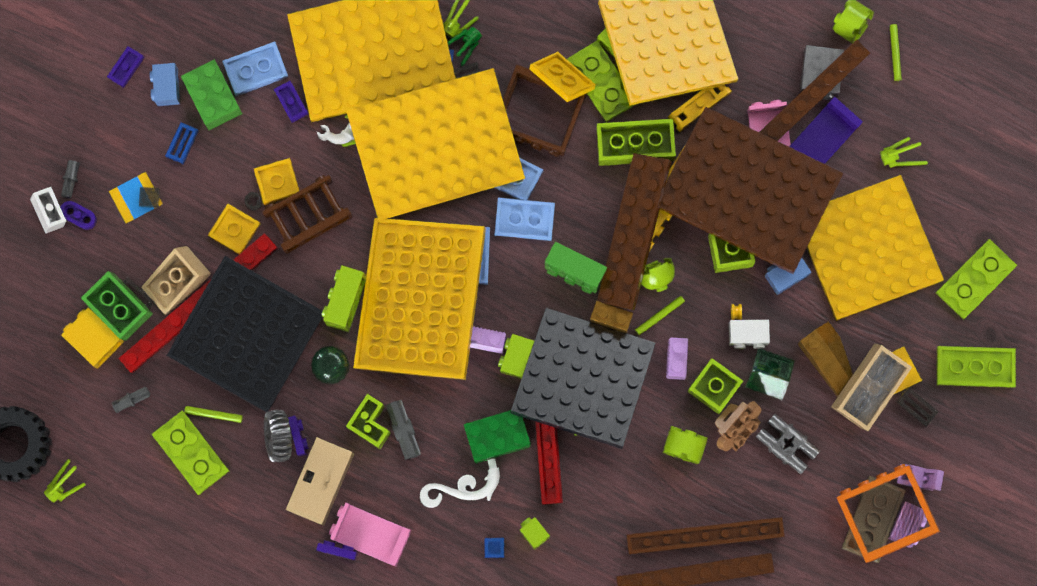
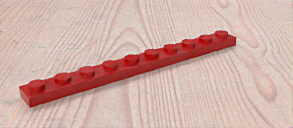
M264 233L238 255L234 261L253 270L278 248ZM210 280L118 358L131 373L135 372L180 333Z

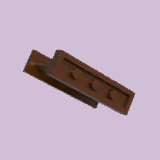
M329 175L318 177L315 183L277 204H269L262 212L266 219L269 217L273 218L284 238V243L280 245L286 254L353 218L348 207L345 209L340 207L328 184L332 183ZM319 189H322L334 210V215L329 218L323 216L312 196V193ZM303 198L306 199L317 219V224L311 228L307 226L295 205L296 202ZM287 207L301 229L300 234L296 236L290 235L278 212Z

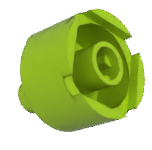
M848 0L844 6L845 10L843 13L839 12L836 15L832 30L853 44L854 41L859 40L867 29V20H872L874 11L856 0Z
M671 426L663 453L675 458H681L687 462L700 464L708 438L701 435L696 436L697 433L690 430L682 431L680 428Z

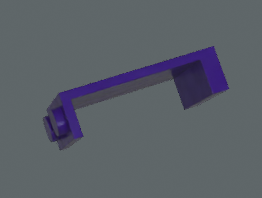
M834 97L789 147L825 164L863 121Z

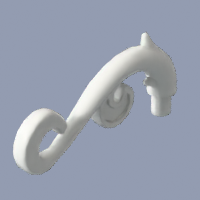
M495 458L488 460V475L484 479L488 481L483 488L472 492L467 491V485H470L471 489L475 488L476 480L472 475H464L458 481V490L437 483L425 485L420 492L421 502L428 508H434L440 504L442 494L439 493L438 497L432 500L428 497V492L431 489H438L464 500H478L487 496V500L490 501L500 479L499 467L497 468Z

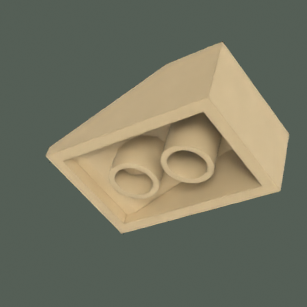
M187 246L174 248L141 288L159 309L167 315L198 289L211 273Z

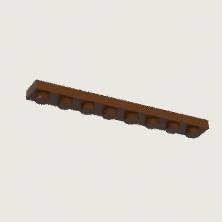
M857 39L759 133L778 141L860 64L870 52Z
M782 517L626 535L629 554L785 537Z
M767 553L616 576L618 586H689L774 573L772 554Z

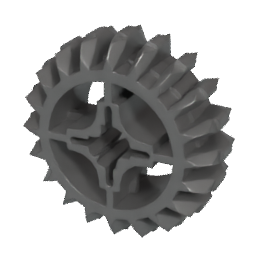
M284 410L266 412L263 428L268 457L272 462L289 460L292 452V438L287 414Z

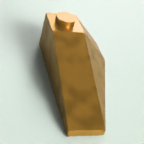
M828 321L803 338L798 343V346L838 397L853 376V372L841 338Z

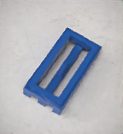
M180 122L165 157L184 165L199 130ZM185 128L186 131H185V133H184V135H183V138H182V140H181V142H180V144H179V146H178V149H177L175 155H172V153H173V151H174V149H175V146H176V144H177V142H178V140H179V138H180V135H181L183 129ZM190 131H192L191 136H190V138H189V140H188V142H187V144H186V147H185V149H184V151H183V153H182V155H181V158H179V155H180V153H181V151H182V149H183V147H184V144H185V142H186V140H187V138H188V136H189V134H190Z

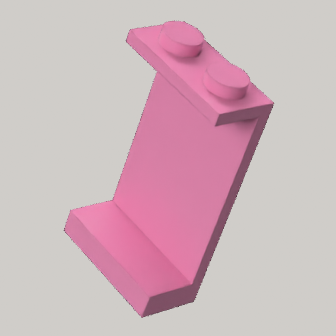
M773 100L770 104H763L762 102L752 103L747 110L749 127L760 132L787 106V102ZM789 131L778 140V142L788 147L791 145Z
M345 503L344 506L341 505L337 513L339 517L337 524L333 523L329 532L331 535L330 539L353 547L357 551L396 567L411 530L348 503Z

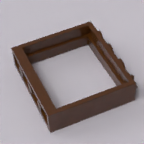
M516 64L503 98L505 110L507 112L519 78L551 90L553 89L530 69ZM587 93L577 98L578 102L561 147L511 129L514 141L519 144H524V142L531 144V147L536 150L545 149L549 151V154L559 157V155L564 156Z

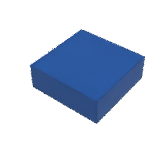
M485 538V558H504V538Z

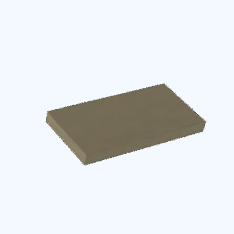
M869 475L867 480L872 482L876 478ZM884 483L862 493L853 519L868 552L886 545L906 492L905 489L890 483ZM849 527L841 549L863 557ZM881 558L874 560V562L879 563Z

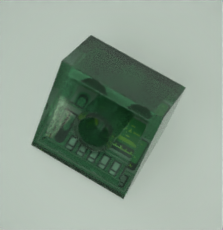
M758 349L748 376L746 388L783 400L790 382L795 360Z

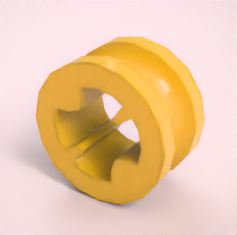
M731 304V320H742L741 304H738V306Z

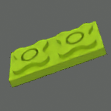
M598 40L567 58L570 63L596 84L595 89L588 92L587 95L606 123L634 106L629 105L621 76Z
M989 239L936 294L964 320L1015 269L1017 264Z
M937 346V385L1015 388L1016 348Z
M183 410L152 433V436L198 495L230 472Z

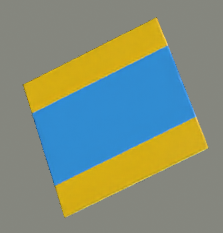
M146 172L109 191L126 224L163 204Z

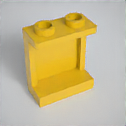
M90 308L80 311L77 319L73 323H69L63 329L64 332L61 335L97 369L124 342Z

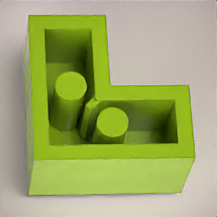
M367 394L346 427L379 449L382 448L391 434L390 431L376 423V420L385 408L384 404Z

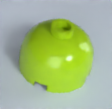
M664 258L663 263L657 260L647 264L641 285L649 290L656 289L657 292L668 289L667 285L675 277V268L671 258Z

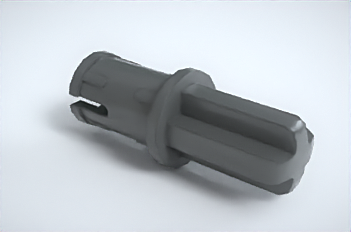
M68 160L66 173L62 178L64 180L61 193L63 198L71 199L74 184L78 182L76 178L80 163L77 161Z
M143 387L131 394L128 392L126 396L111 402L113 409L116 413H119L130 406L134 407L136 403L150 397V392L147 387Z

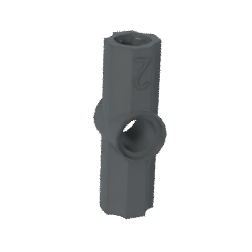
M402 400L386 405L393 424L392 428L395 437L400 443L405 460L421 455L414 436L416 434L411 420L408 419Z

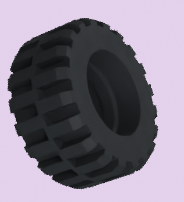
M5 406L0 407V434L8 427L18 426L26 431L29 440L27 451L19 460L6 462L0 458V480L19 482L21 479L27 480L31 478L32 474L36 475L40 472L39 468L46 465L48 461L45 459L47 455L50 456L51 454L49 445H52V439L48 436L50 434L49 428L45 427L46 423L38 415L24 408L10 406L9 408Z

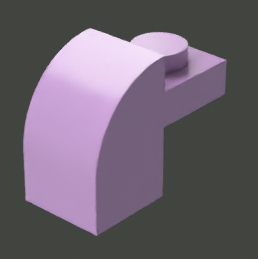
M909 465L921 489L941 491L944 471ZM907 474L898 477V484L912 487Z

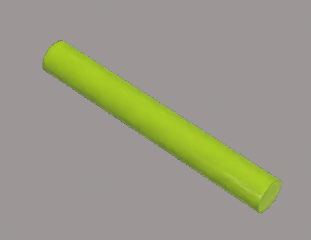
M897 24L890 25L894 81H900L902 77Z
M679 296L636 328V333L640 336L685 302L683 297Z
M186 406L184 411L185 414L242 423L243 415Z

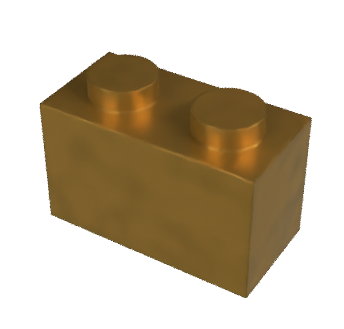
M596 301L590 322L627 333L633 313Z

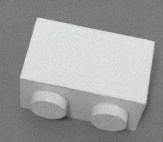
M49 187L33 193L30 200L45 234L64 227L66 219L52 188Z
M730 320L729 346H734V349H745L746 346H753L754 349H763L765 345L770 343L769 320Z

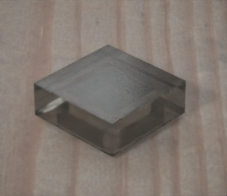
M140 187L139 207L159 208L160 189Z

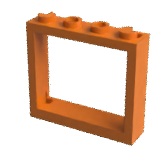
M899 465L894 468L895 472L887 474V472L881 473L872 482L865 480L858 484V488L854 490L847 488L841 491V495L837 497L866 563L941 532L909 465ZM907 474L930 526L868 552L846 500Z

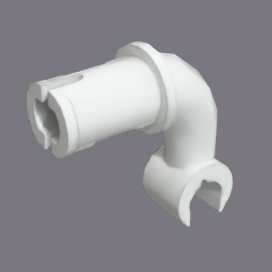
M350 122L340 134L331 133L326 125H321L322 130L326 131L324 134L317 132L321 140H329L334 144H345L354 140Z

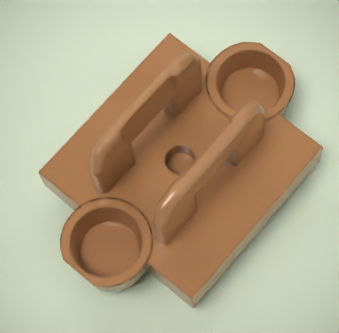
M755 401L750 402L748 405L744 402L739 406L730 404L716 419L715 425L721 435L717 441L719 449L726 452L732 448L734 451H737L745 444L747 438L757 430L761 423L757 418L761 413V408Z

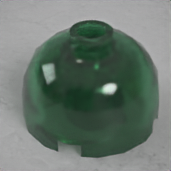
M322 347L312 357V373L317 380L324 384H336L345 379L349 372L350 363L348 357L338 347Z

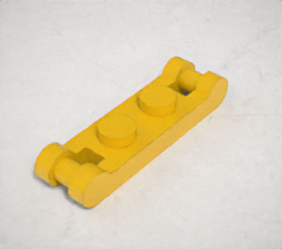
M725 85L703 89L672 112L667 118L673 119L676 129L681 132L701 116L705 107L712 108L730 95L732 90ZM715 88H718L720 90V93L718 95L714 91ZM682 113L686 117L683 121L679 118Z

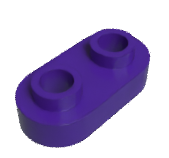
M66 201L61 205L60 208L67 221L85 230L92 229L96 225L97 218L92 211L73 201ZM74 209L73 214L69 215L68 211ZM90 218L89 223H85L84 220Z

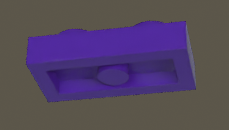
M127 46L107 78L124 88L145 57Z
M291 81L274 89L292 123L308 115Z
M296 416L288 417L297 455L299 457L307 455L306 450L309 447L307 439L302 437L301 431L304 430L302 420H298Z
M324 540L323 544L318 543L316 550L352 560H356L358 555L357 552H354L353 547L343 545L342 548L334 547L335 543Z

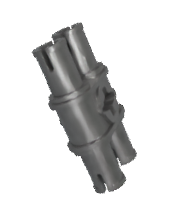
M774 414L768 423L781 433V437L775 439L762 428L756 438L769 448L770 453L772 452L783 461V464H789L799 474H802L808 465L795 455L796 449L802 450L811 459H814L820 450L807 440L806 435L804 436L795 429L793 424L789 423L788 425L779 416ZM792 438V441H791V444H790V445L792 446V448L789 446L788 448H785V449L783 450L784 445H785V442H784V441H788V440H790V439Z

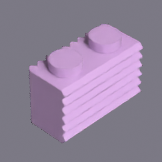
M473 326L470 347L503 354L506 334L497 330L494 332V330L490 331V329L486 330V328L482 329V327L479 329V327L475 328Z
M670 338L667 342L666 378L685 380L687 374L688 339Z
M903 502L888 539L897 541L918 532L920 527H924L927 518L923 509L908 502Z

